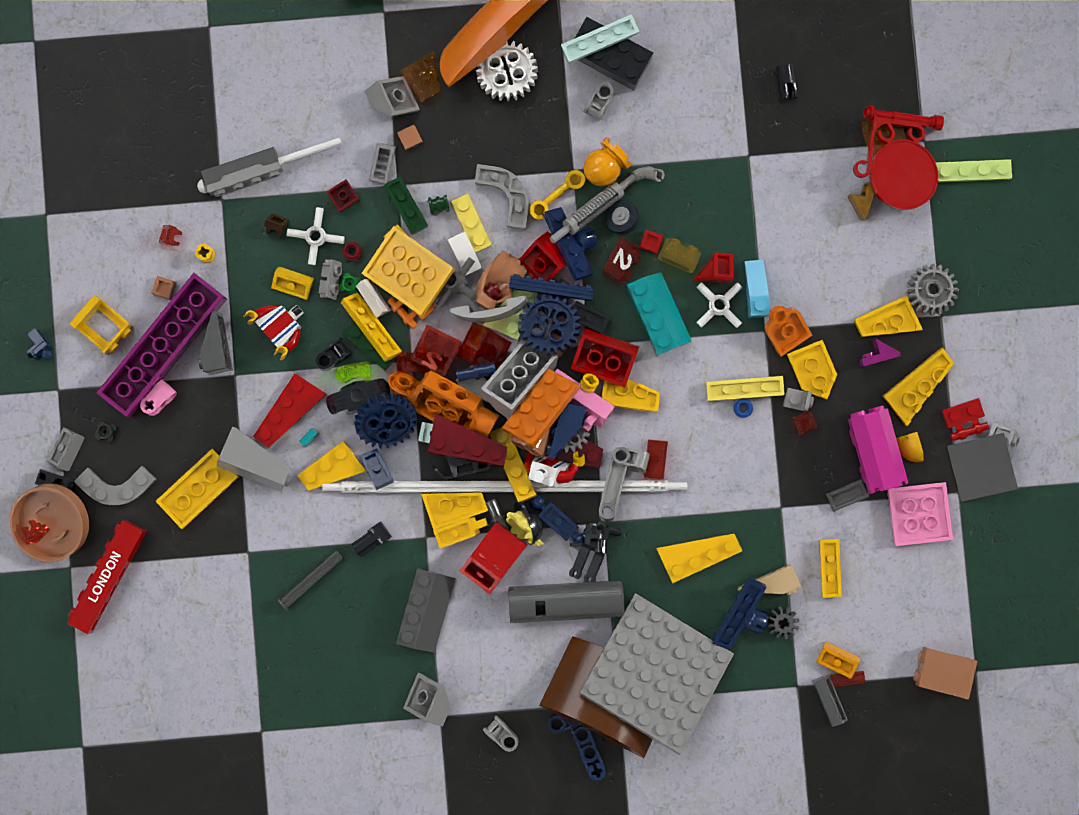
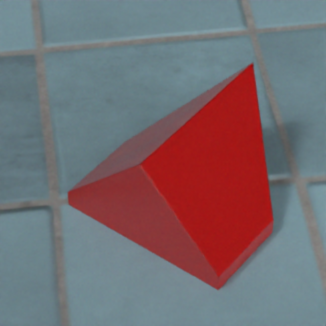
M714 253L713 257L693 281L731 284L734 279L733 254Z

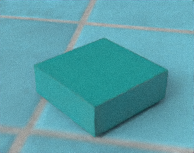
M311 428L299 441L304 447H307L320 433L316 429Z

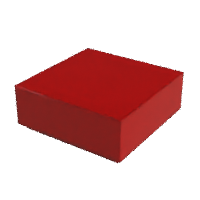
M645 230L639 248L657 255L663 236Z

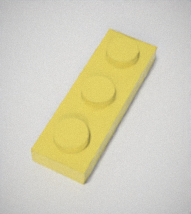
M469 194L452 200V206L475 253L491 247L492 244Z

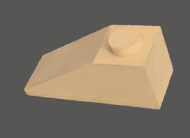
M790 564L755 579L766 584L767 588L764 593H786L788 596L798 591L797 588L801 587L797 575ZM743 585L737 587V590L739 592L742 589Z

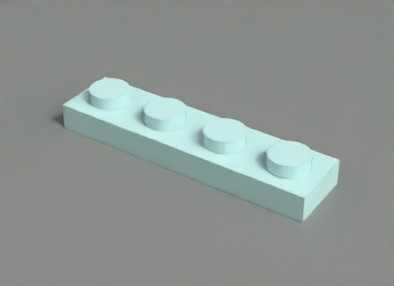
M631 14L561 44V47L570 64L639 34V29Z

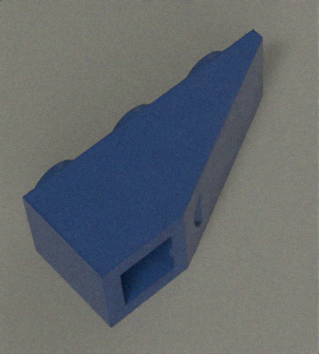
M568 403L558 416V424L553 426L551 437H554L553 443L548 444L546 451L550 462L582 430L586 415L585 407Z

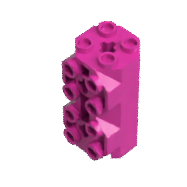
M884 406L869 409L868 414L865 411L850 414L851 418L848 419L849 433L852 444L856 447L863 483L866 484L868 494L908 484L888 408L884 409Z

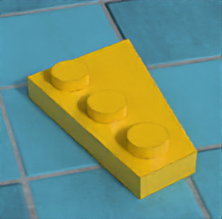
M342 441L297 476L308 491L322 487V484L334 483L364 473L366 470L347 444Z

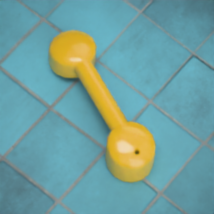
M578 170L569 171L565 176V182L542 201L534 200L531 202L528 208L530 216L538 220L543 219V214L545 211H548L549 204L569 188L579 189L584 185V174Z

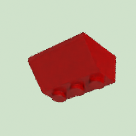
M585 328L571 369L584 374H593L601 380L626 387L639 347Z

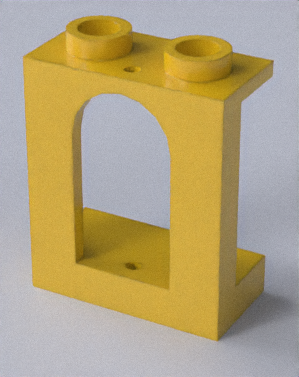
M93 295L69 323L106 355L113 354L118 349V343L131 334V328L133 327L96 295ZM98 309L120 329L110 342L106 341L86 324Z

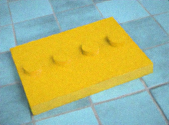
M393 226L362 274L416 313L424 316L455 268Z

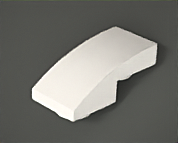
M465 232L447 239L460 268L469 257L475 261L466 275L482 268Z

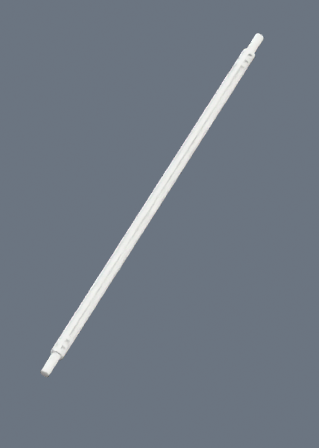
M629 480L624 481L621 492L687 490V482ZM342 481L341 483L322 484V491H341L342 493L514 492L509 481H394V483L378 490L375 489L372 481ZM531 481L535 492H603L606 481H570L555 487L536 481Z

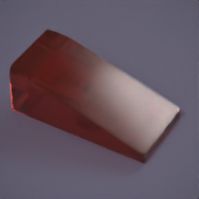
M401 352L397 356V372L427 373L433 371L437 373V369L434 370L422 364L423 361L431 365L426 354ZM432 355L431 359L438 369L437 357Z

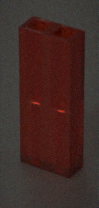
M863 670L855 671L852 679L839 673L830 674L834 687L866 683Z

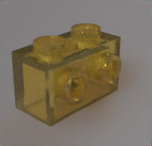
M671 237L670 239L666 238L657 259L693 273L701 252H698L699 249L692 245L686 247L681 244L680 240Z

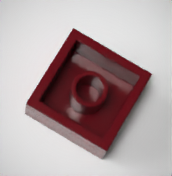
M347 179L326 191L340 213L360 201Z

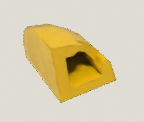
M917 432L896 438L899 451L906 460L914 463L924 461L923 450Z

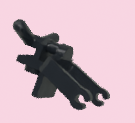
M598 520L596 526L586 523V528L583 531L585 543H570V547L579 550L573 567L569 571V576L579 579L590 551H594V556L584 576V582L596 581V576L604 556L607 554L606 544L608 535L621 536L622 531L604 525L602 520Z

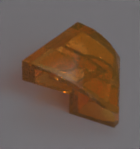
M434 51L401 70L402 75L420 104L440 91V84L437 80L438 69L435 68L434 58L436 54Z

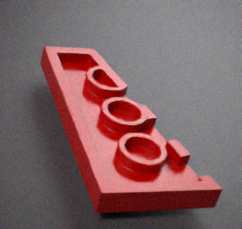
M294 373L253 435V438L270 448L327 394Z

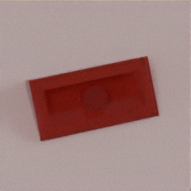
M648 439L647 452L650 454L644 478L664 480L668 441Z

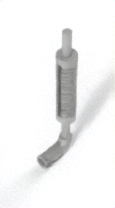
M650 166L642 167L632 171L630 176L620 184L613 182L584 204V206L563 221L564 227L550 237L551 242L556 243L567 233L574 235L624 196L623 190L633 182H638L645 178L660 182L664 179V171Z

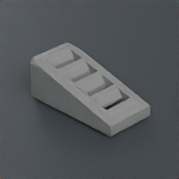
M377 142L369 177L370 181L383 184L388 183L396 146ZM380 149L390 151V155L380 153ZM378 157L387 158L389 160L388 162L378 160ZM377 164L387 166V170L376 168ZM375 172L385 174V178L376 176L374 174Z

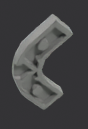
M477 164L475 184L499 188L509 199L507 227L526 229L529 201L526 189L521 181L506 169Z
M141 466L129 480L117 486L105 483L90 468H87L74 482L95 501L107 505H123L139 498L157 479L144 466Z

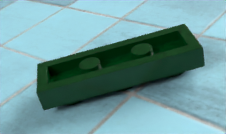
M401 176L384 185L412 236L429 227Z
M354 320L342 332L385 371L398 358L396 356L385 362Z

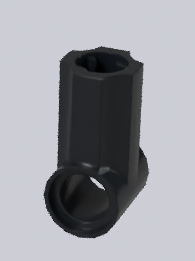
M380 521L351 545L356 553L362 557L376 546L379 547L392 536L382 521Z

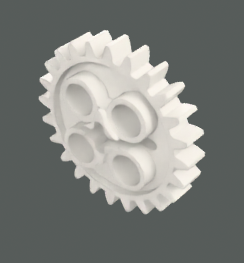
M515 41L512 42L511 46L507 43L477 66L478 83H481V89H485L486 94L492 92L493 99L499 95L500 101L503 97H506L507 101H509L510 96L517 100V94L524 97L523 91L530 92L529 85L535 86L534 80L537 79L536 73L538 72L537 61L533 59V53L528 54V48L522 50V44L515 47ZM502 57H505L513 85L509 84ZM512 58H517V59H518V60L515 61V62H510V61H509V60L512 59ZM493 64H499L498 67H491ZM516 75H523L522 78H515ZM499 80L505 81L503 84H497Z

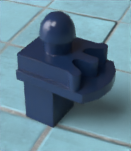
M34 328L27 335L35 345L26 352V355L29 358H37L38 360L41 357L46 360L51 359L52 354L50 350L53 347L47 342L40 331Z

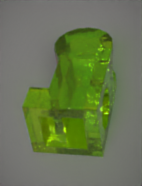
M366 361L340 366L335 371V378L341 383H348L352 379L358 378L372 381L370 362Z

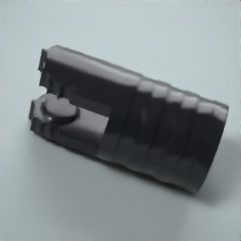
M793 64L777 66L781 99L787 100L788 91L791 99H797L798 94Z

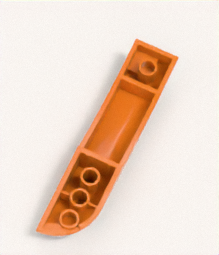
M489 0L444 48L440 58V72L446 85L450 87L506 45L507 40L548 0Z

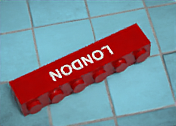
M122 520V522H118L114 529L115 535L113 539H109L104 548L106 552L103 557L100 556L95 565L97 569L94 574L91 573L86 581L88 585L85 591L82 590L80 592L76 608L73 607L68 614L69 621L67 624L86 634L93 633L147 530L128 520Z

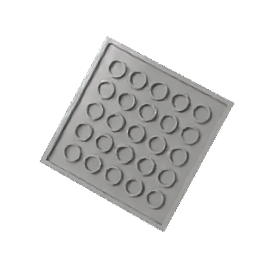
M635 593L578 694L680 755L734 653L713 644V640Z

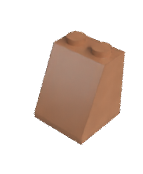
M923 647V650L918 654L919 668L915 670L913 676L915 685L969 699L977 661Z

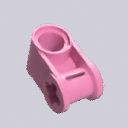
M162 379L142 399L140 404L141 410L150 416H155L174 399L177 392ZM149 403L153 404L154 408L152 410L149 409Z

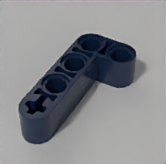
M557 714L550 716L548 720L550 731L561 733L570 729L590 778L595 781L603 779L606 773L605 766L590 729L576 722L573 723ZM554 719H560L562 726L554 728L551 722ZM579 730L587 731L586 738L579 739L577 737ZM593 748L595 754L592 757H587L584 755L585 749ZM594 761L598 769L602 768L599 775L593 772L592 762Z

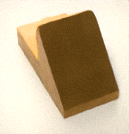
M870 181L867 184L864 183L861 195L863 197L852 193L847 196L856 214L862 221L867 218L874 197Z

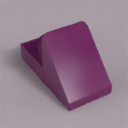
M875 339L873 344L876 355L874 352L863 355V359L858 361L861 368L894 359L901 355L899 351Z

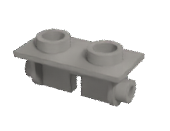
M331 259L325 260V263H323L321 277H327V281L320 280L318 292L320 298L337 300L339 279L342 274L341 262Z

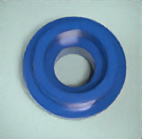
M740 399L734 404V412L738 417L746 418L752 414L753 405L749 400ZM741 405L746 406L747 409L745 412L740 411Z

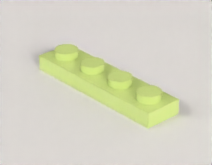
M1011 160L936 163L938 183L1012 179Z

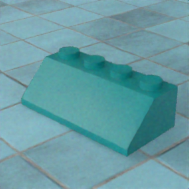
M661 272L627 284L626 289L657 357L692 342Z

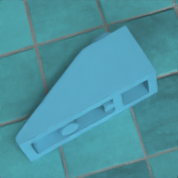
M764 260L744 261L748 318L768 317L770 304Z

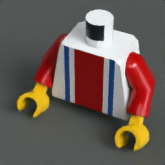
M272 305L254 311L249 310L244 314L243 317H251L247 324L250 325L255 321L277 346L274 355L282 353L283 355L280 360H284L286 354L297 346L301 335V326L296 320L304 314L297 305L289 312L283 306Z
M528 451L524 461V468L529 473L528 479L555 487L569 483L579 469L578 467L585 464V456L583 454L582 457H578V451L573 453V464L557 459L550 462L548 456L540 458L530 454Z

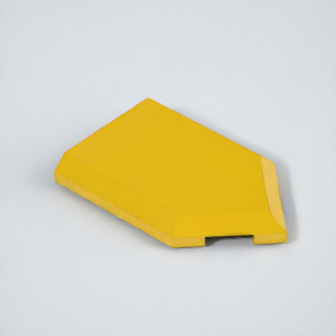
M823 340L787 354L801 389L806 392H812V394L827 400L837 373Z

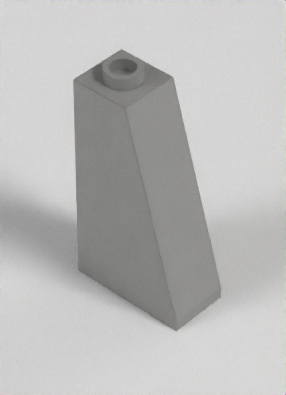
M232 427L219 456L217 467L282 492L284 486L288 487L292 477L289 475L291 468L240 430Z

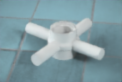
M316 208L314 226L310 227L307 231L287 229V236L306 239L307 243L311 245L308 259L309 265L316 264L318 246H321L324 242L344 244L345 241L344 236L326 234L321 228L323 208ZM314 232L321 234L317 241L311 240V235Z
M702 282L696 287L709 300V310L696 322L699 327L702 328L714 315H724L736 328L742 323L729 310V300L742 289L739 283H736L724 296L714 295ZM717 300L722 301L724 309H716L714 302Z

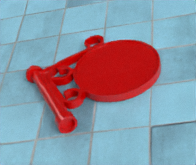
M873 105L866 106L863 117L871 121L867 161L860 160L854 164V175L858 178H864L869 175L870 184L875 195L881 202L893 209L912 210L922 206L929 201L937 188L938 169L933 156L925 147L919 144V141L925 136L923 127H930L932 130L941 131L944 125V117L942 115L928 117L894 111L888 112L874 110ZM885 125L890 133L889 139L884 138L881 131L876 133L878 140L886 145L881 147L872 158L874 134L878 127ZM892 126L909 128L906 133L908 140L892 141L895 136ZM912 128L919 131V138L913 137ZM859 164H867L865 174H861L858 171Z

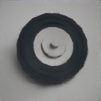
M616 201L607 209L605 215L606 224L614 233L628 234L638 225L639 211L630 201Z

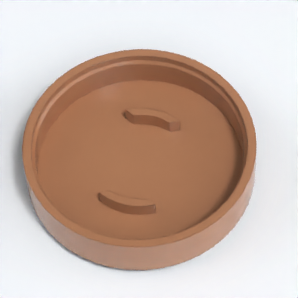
M41 484L31 488L18 497L10 512L9 523L14 541L25 554L41 562H57L69 557L81 548L88 535L89 518L84 504L75 493L61 485Z

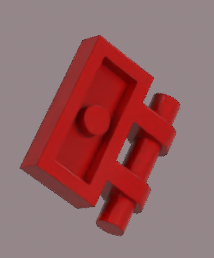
M979 398L941 410L947 429L955 426L956 432L950 434L952 441L964 440L967 436L979 435L989 429L987 422L980 424L978 418L985 416ZM971 421L972 427L963 429L962 424Z

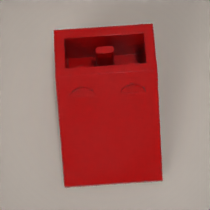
M496 522L459 571L488 594H491L526 548L527 544Z

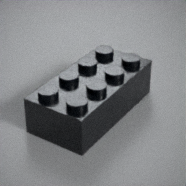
M586 16L575 38L601 28L604 25ZM625 39L578 61L634 91L652 60L654 52L629 39Z

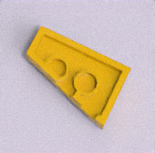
M907 295L854 319L861 337L923 330Z
M628 379L626 387L604 381L601 398L616 408L658 413L660 393Z
M482 493L421 494L434 530L488 511Z

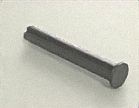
M335 551L282 599L278 598V602L288 611V607L343 559L342 555Z

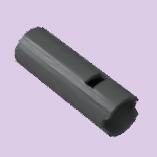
M620 580L508 587L510 623L612 618L624 615V592ZM535 601H545V605H536Z

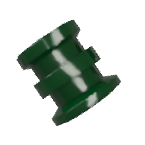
M444 195L442 198L437 196L436 199L428 197L431 215H434V212L450 211L447 195Z

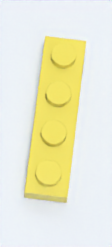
M783 376L706 382L707 401L783 396Z

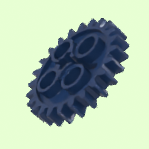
M551 294L548 299H545V296L542 295L540 301L535 297L534 304L528 301V308L523 307L522 311L524 314L519 315V319L522 321H518V326L522 327L519 329V334H523L521 340H527L526 347L533 345V352L538 348L539 355L546 351L547 356L550 355V351H553L556 356L559 349L564 353L565 346L570 349V342L576 343L574 336H579L580 332L577 329L581 327V324L577 323L580 321V317L575 316L577 309L571 310L573 304L566 305L567 299H564L562 302L559 301V295L554 300ZM552 310H555L556 312L553 316L552 325L550 326L548 337L546 340H543V337L546 332V327L550 320ZM545 311L548 315L540 316L538 312ZM563 316L566 321L559 322L556 318ZM534 328H539L542 330V332L540 334H535L532 330ZM559 334L561 338L556 340L551 335Z
M392 392L386 397L385 393H382L380 398L374 395L375 400L367 398L368 404L361 403L362 409L357 408L358 414L354 415V425L357 435L359 434L360 440L364 439L365 444L371 442L372 447L378 444L380 449L383 444H386V447L389 448L391 443L394 446H397V441L404 443L403 437L410 438L409 433H414L413 427L417 426L416 411L411 401L407 402L406 397L401 399L400 394L393 397Z

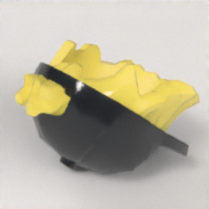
M516 502L514 504L515 513L508 512V518H506V522L512 527L511 533L518 535L519 539H525L530 545L533 544L538 547L543 545L544 543L540 540L543 532L540 517L534 512L527 511L522 502Z

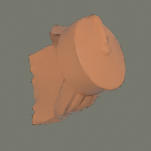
M503 250L488 265L477 283V289L474 291L477 295L475 301L479 303L480 307L486 310L500 308V303L511 298L513 289H509L510 277L513 274L524 277L527 273L524 265H521V261ZM487 283H496L502 290L500 293L501 298L493 300L485 289L488 286Z

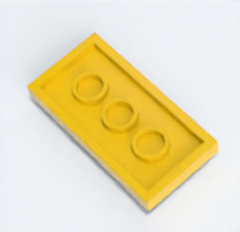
M211 449L156 500L160 507L181 529H184L239 478L237 474L217 467L220 455L214 449Z

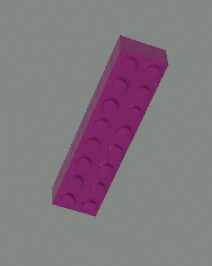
M193 273L96 393L124 416L132 418L140 408L142 399L167 375L209 323L212 311H218L227 298L200 276Z

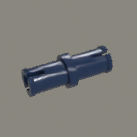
M492 362L480 366L475 364L470 368L456 370L458 381L461 382L474 378L479 380L480 377L493 375L496 371V366Z

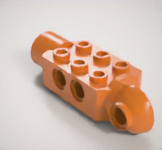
M399 371L392 373L388 378L389 388L394 397L400 394L401 399L406 397L409 402L411 401L418 414L433 422L436 414L488 438L499 418L498 414L484 407L482 397L433 371L425 373L420 382L412 375Z

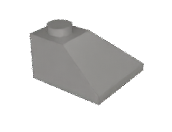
M405 76L378 80L365 90L371 107L388 116H398L420 110Z
M418 673L403 709L428 723L443 726L450 710L445 687Z

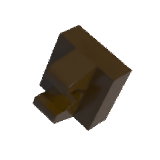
M271 213L264 224L266 234L269 235L272 230L277 231L276 238H280L288 227L289 219Z

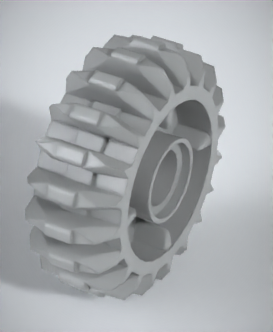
M931 264L930 268L924 265L923 270L917 268V274L912 273L910 275L913 280L907 281L912 286L906 288V291L912 293L907 296L908 299H914L911 302V306L917 303V311L923 308L922 314H927L929 310L931 316L935 314V310L938 315L942 314V309L945 312L948 311V305H954L951 299L956 300L958 298L957 295L953 294V292L959 291V288L953 287L958 281L952 282L951 280L955 275L951 274L948 276L949 269L946 268L942 271V265H939L937 269L935 264ZM929 285L935 286L936 294L929 292Z

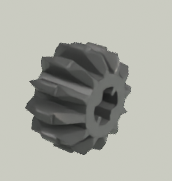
M779 606L778 613L775 610H771V613L774 615L773 618L768 616V620L772 621V623H768L766 627H773L769 633L772 635L777 632V639L781 635H783L784 639H788L787 633L791 636L795 635L792 628L795 630L799 629L798 626L794 625V623L799 622V619H792L796 612L793 611L789 614V607H786L783 613L782 607ZM784 618H786L785 621L787 622V625H783L782 628H780L781 625L778 624L779 620H783Z

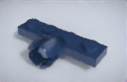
M562 207L544 212L543 217L552 235L564 227L563 221L566 219V215ZM587 226L580 229L574 235L567 233L556 242L574 281L590 277L593 274L584 251L593 249L597 243L596 234L588 236V233H592L594 230Z
M750 577L747 578L712 638L713 644L730 650L742 630L746 629L756 634L764 631L760 627H766L769 618L766 612L755 607L767 588L766 584Z

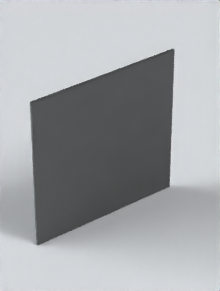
M1004 433L947 446L961 502L1018 489Z

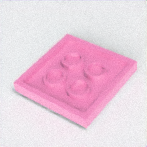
M946 482L887 490L894 546L953 540Z

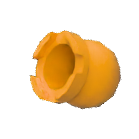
M605 137L600 142L602 149H595L587 156L584 162V174L588 181L595 186H609L616 181L620 175L621 168L627 170L633 164L631 161H627L629 159L628 155L617 144L612 146L609 143L611 140L608 137Z

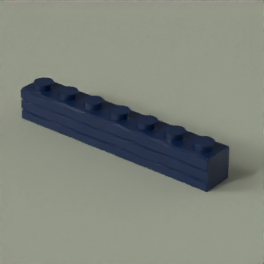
M513 274L510 277L509 289L546 295L551 294L552 296L559 295V297L592 302L594 288H591L592 286L590 285L583 287L577 283L570 285L564 281L557 283L556 280L544 281L543 278L532 279L531 276H525L524 278L518 274Z

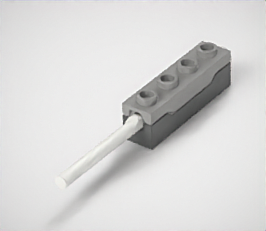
M339 137L282 157H278L276 149L271 147L201 171L203 179L198 182L197 187L202 193H209L211 196L219 197L226 194L225 191L231 189L237 191L244 188L243 185L249 183L251 185L258 184L263 178L269 177L271 179L278 177L279 173L284 172L282 166L285 163L342 145V141Z

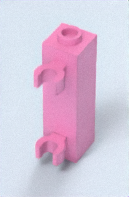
M556 369V373L577 383L580 387V383H578L577 381H575L559 369ZM581 387L569 402V404L586 408L584 418L586 420L582 428L589 432L593 425L601 429L615 407L594 392H585Z

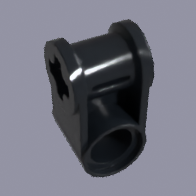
M341 337L316 356L315 363L320 370H331L353 353L346 348ZM323 357L330 359L328 366L323 367L320 365V360Z

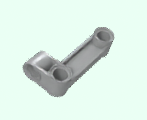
M617 447L613 451L599 507V518L603 522H611L616 516L626 470L646 473L650 457L648 452L625 447ZM622 453L626 456V459L619 461L615 456ZM609 508L613 514L611 516H604L602 510Z

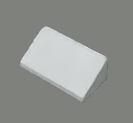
M364 279L356 285L376 318L391 311L370 279Z

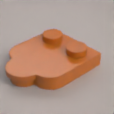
M777 305L770 310V320L765 325V331L780 356H783L812 336L804 318L797 309Z

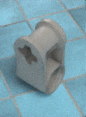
M609 83L599 84L583 112H588L600 121L612 100L613 87ZM602 89H608L610 95L603 97L599 92Z
M495 716V720L487 728H484L483 731L503 750L508 752L515 750L519 743L517 735L508 728L503 720ZM512 737L515 740V745L513 747L506 746L505 738Z

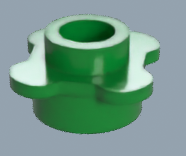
M349 273L344 274L342 284L339 285L340 290L350 292L351 295L357 293L356 285L361 282V279L359 277L354 278Z

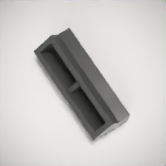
M822 676L812 680L830 725L834 727L845 723L848 719L830 676Z

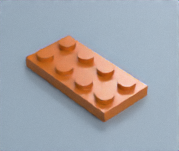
M548 368L504 424L503 430L535 448L580 389L579 385Z

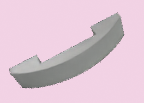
M526 296L506 299L507 306L473 312V309L468 305L451 308L450 312L455 317L465 321L492 322L518 313L523 307L527 306L529 300Z

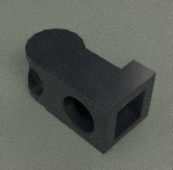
M40 469L35 484H57L73 491L76 479Z

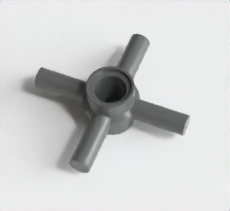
M469 257L459 272L452 273L444 285L446 290L436 302V305L442 308L452 293H463L471 301L477 298V295L467 287L468 282L464 278L475 263L472 258Z

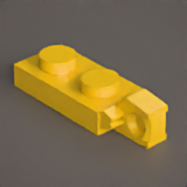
M469 517L433 530L439 548H443L476 536V534L480 533L479 528L487 526L488 523L486 518L476 521L475 517Z

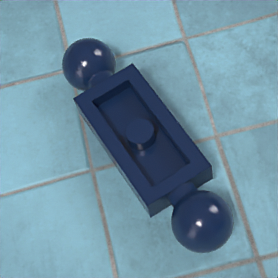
M536 495V497L529 500L530 507L534 510H540L541 513L538 516L565 541L571 537L573 543H585L583 533L576 532L579 526L551 501L546 506L544 498L540 495Z

